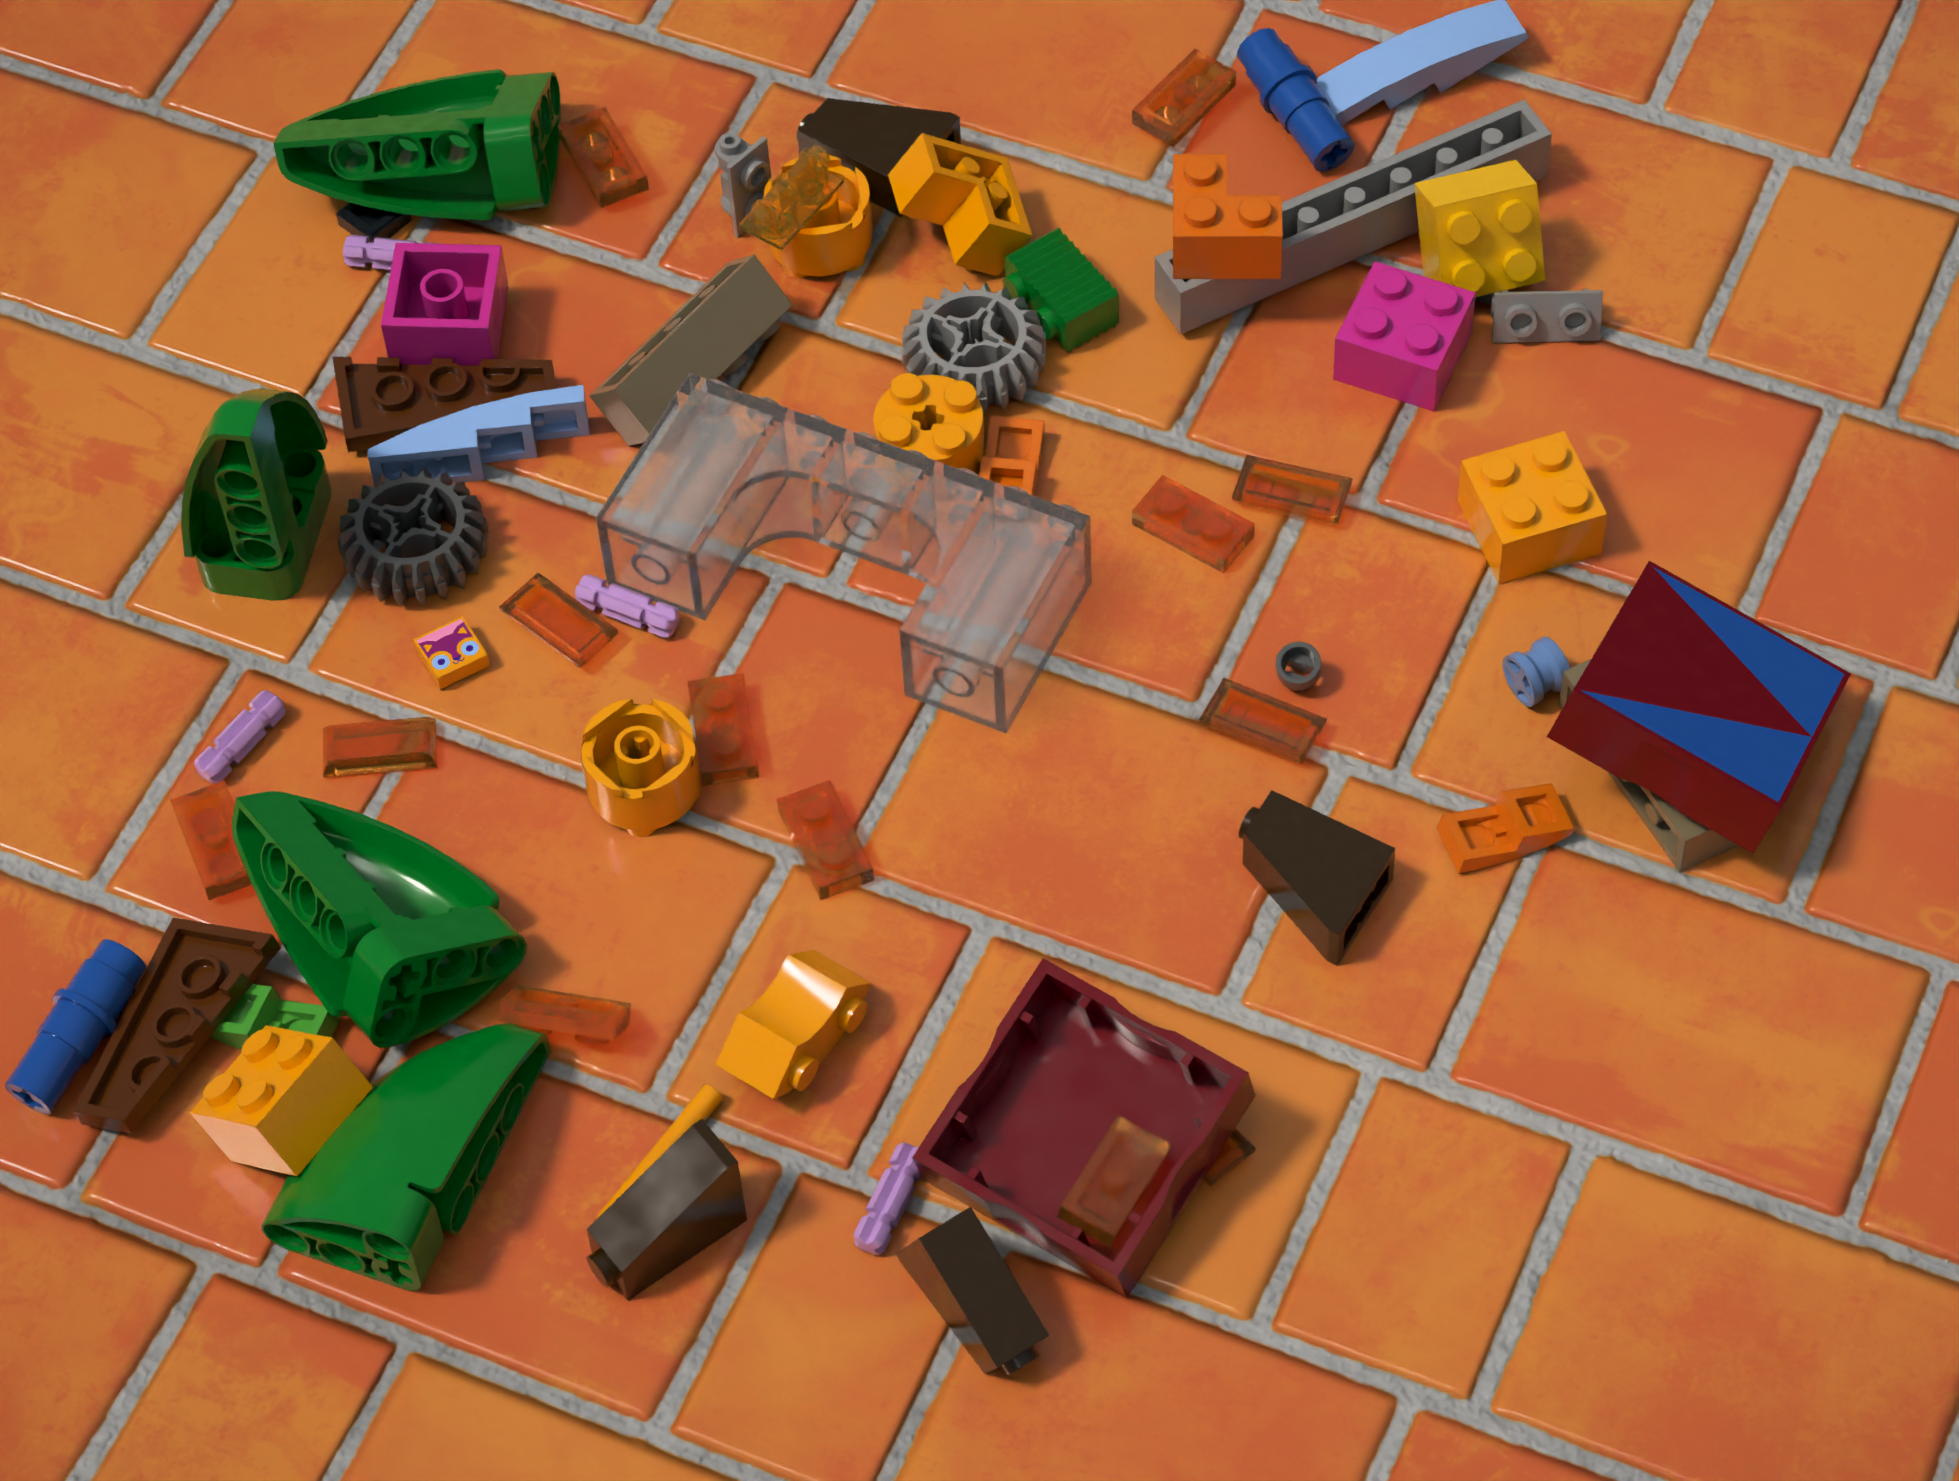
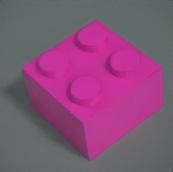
M395 243L381 322L388 357L400 358L401 364L431 365L432 358H454V363L459 365L479 366L483 359H498L509 289L501 245Z
M1374 261L1335 338L1333 380L1435 411L1472 335L1476 292Z

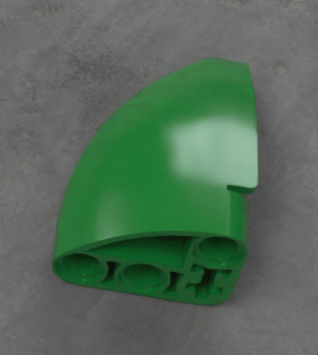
M497 69L447 76L377 92L320 111L284 127L273 143L277 163L281 173L295 184L332 198L400 214L447 219L489 220L494 218L497 210L511 211L547 208L553 195L559 160L561 129L559 83L554 72L506 76L504 71Z
M264 388L241 392L219 406L201 435L185 483L182 499L181 530L184 556L195 557L203 584L212 592L278 601L292 597L300 590L304 582L331 499L332 489L324 458L321 452L318 451L324 450L328 442L324 427L308 400L299 394Z
M267 791L236 797L232 818L233 839L250 882L272 926L300 973L329 1014L335 1017L348 1015L374 1046L389 1048L410 1042L450 1023L494 991L524 960L527 953V943L498 911L500 901L497 893L478 876L428 843L358 812L285 792Z
M513 1023L496 1024L458 1036L424 1050L371 1083L373 1086L372 1090L325 1142L298 1176L288 1175L261 1225L264 1235L278 1246L306 1257L408 1291L420 1289L444 1243L442 1231L457 1234L462 1229L551 1053L548 1036Z

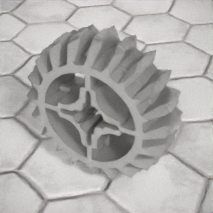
M964 282L960 292L952 293L943 287L940 300L925 296L922 310H912L909 325L904 326V332L902 333L903 349H901V356L905 371L917 376L941 375L957 381L964 380L969 382L976 389L977 398L982 406L983 416L988 406L993 404L1005 411L1008 397L1023 401L1026 387H1036L1039 372L1043 371V366L1046 363V334L1043 332V326H1040L1037 311L1028 310L1024 297L1011 300V294L1007 287L997 293L991 292L987 282L984 283L980 290H970ZM1004 338L1008 340L1011 344L1006 343L1004 341ZM935 352L942 354L944 360L940 358Z

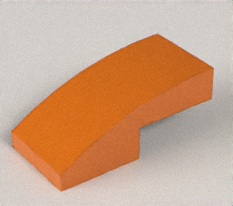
M990 416L985 456L981 458L975 511L1030 516L1045 434L1044 420Z
M1552 783L1501 791L1494 806L1443 814L1437 826V830L1458 874L1499 865L1537 852L1571 836L1575 829Z

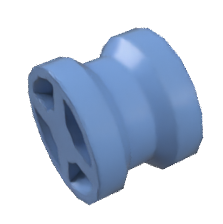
M1542 637L1531 644L1530 650L1525 653L1515 651L1503 658L1502 663L1504 676L1510 689L1517 699L1527 707L1540 703L1544 698V694L1550 690L1560 692L1563 671L1570 669L1562 650L1549 637Z

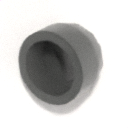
M1305 642L1287 644L1279 651L1276 657L1277 676L1281 683L1292 691H1305L1313 687L1319 680L1322 672L1321 658L1318 651L1312 645ZM1288 665L1289 667L1300 672L1309 673V675L1302 676L1299 674L1285 671V669Z

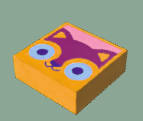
M463 616L413 639L415 651L440 690L490 666L487 652Z

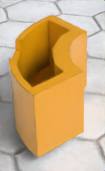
M815 950L788 954L778 975L765 993L750 1007L738 1012L715 1065L772 1099L781 1097L793 1089L803 1091L811 1083L818 1066L831 1052L844 1032H853L862 1022L868 1006L864 998L872 983Z

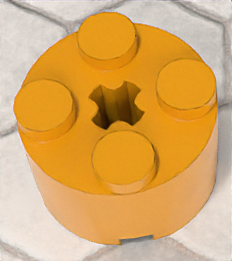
M825 154L798 157L783 165L782 173L773 182H771L770 178L765 185L764 207L769 247L776 260L782 264L784 272L793 278H803L806 276H829L861 268L866 262V254L873 240L870 191L864 174L856 167L854 172L850 168L843 166L840 158Z
M904 373L895 377L890 383V388L879 399L873 416L877 467L881 475L884 474L891 482L892 488L900 495L919 501L944 500L952 497V490L966 483L967 488L970 487L979 478L981 458L985 456L983 410L974 386L967 381H957L941 375L917 376L912 373Z
M633 698L625 699L604 707L587 723L581 747L583 773L587 794L592 807L604 820L612 825L626 829L629 834L637 837L649 836L656 829L667 826L681 818L692 807L702 791L692 726L679 709L665 701L651 699L652 704H633Z

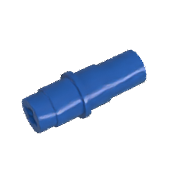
M1261 29L1248 36L1240 44L1237 50V57L1245 67L1246 75L1260 93L1259 102L1267 113L1276 116L1285 131L1293 136L1317 171H1329L1341 165L1353 152L1354 142L1329 108V102L1316 85L1317 76L1311 67L1301 64L1289 45L1283 43L1274 29Z
M109 939L101 940L91 957L84 960L66 989H58L54 994L52 1001L55 1005L37 1030L36 1039L5 1083L6 1090L27 1107L39 1113L50 1114L82 1065L88 1063L104 1037L112 1036L117 1026L116 1019L135 992V985L146 970L147 966L144 961L120 943Z

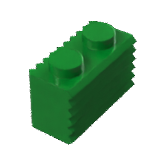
M1056 228L1005 256L1006 277L1002 280L1003 287H1007L1011 294V300L1024 297L1028 309L1037 311L1040 326H1043V332H1045L1047 340L1054 337L1066 351L1071 352L1075 346L1080 347L1084 341L1089 342L1092 337H1098L1101 332H1107L1110 327L1115 328L1118 324L1119 294L1116 288H1112L1110 282L1105 280L1104 275L1100 274L1098 269L1093 267L1091 261H1087L1085 254H1081L1079 248H1075L1073 241H1069L1067 235L1062 233L1061 228Z

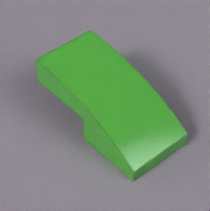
M252 984L210 1038L241 1050L244 1042L252 1034L263 1029L265 1025L332 1038L340 1019L329 1014L323 1005L282 1000L272 986Z

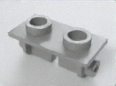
M725 133L715 144V155L719 161V168L724 171L720 175L723 194L721 206L733 219L734 236L740 238L754 225H759L766 220L764 189L771 178L767 138L763 136L753 145H750L735 133Z
M1582 289V291L1508 292V290H1503L1501 292H1494L1490 302L1491 317H1493L1492 342L1600 341L1603 292L1602 290Z

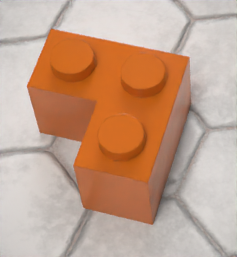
M1173 154V279H1281L1282 195H1227V154Z

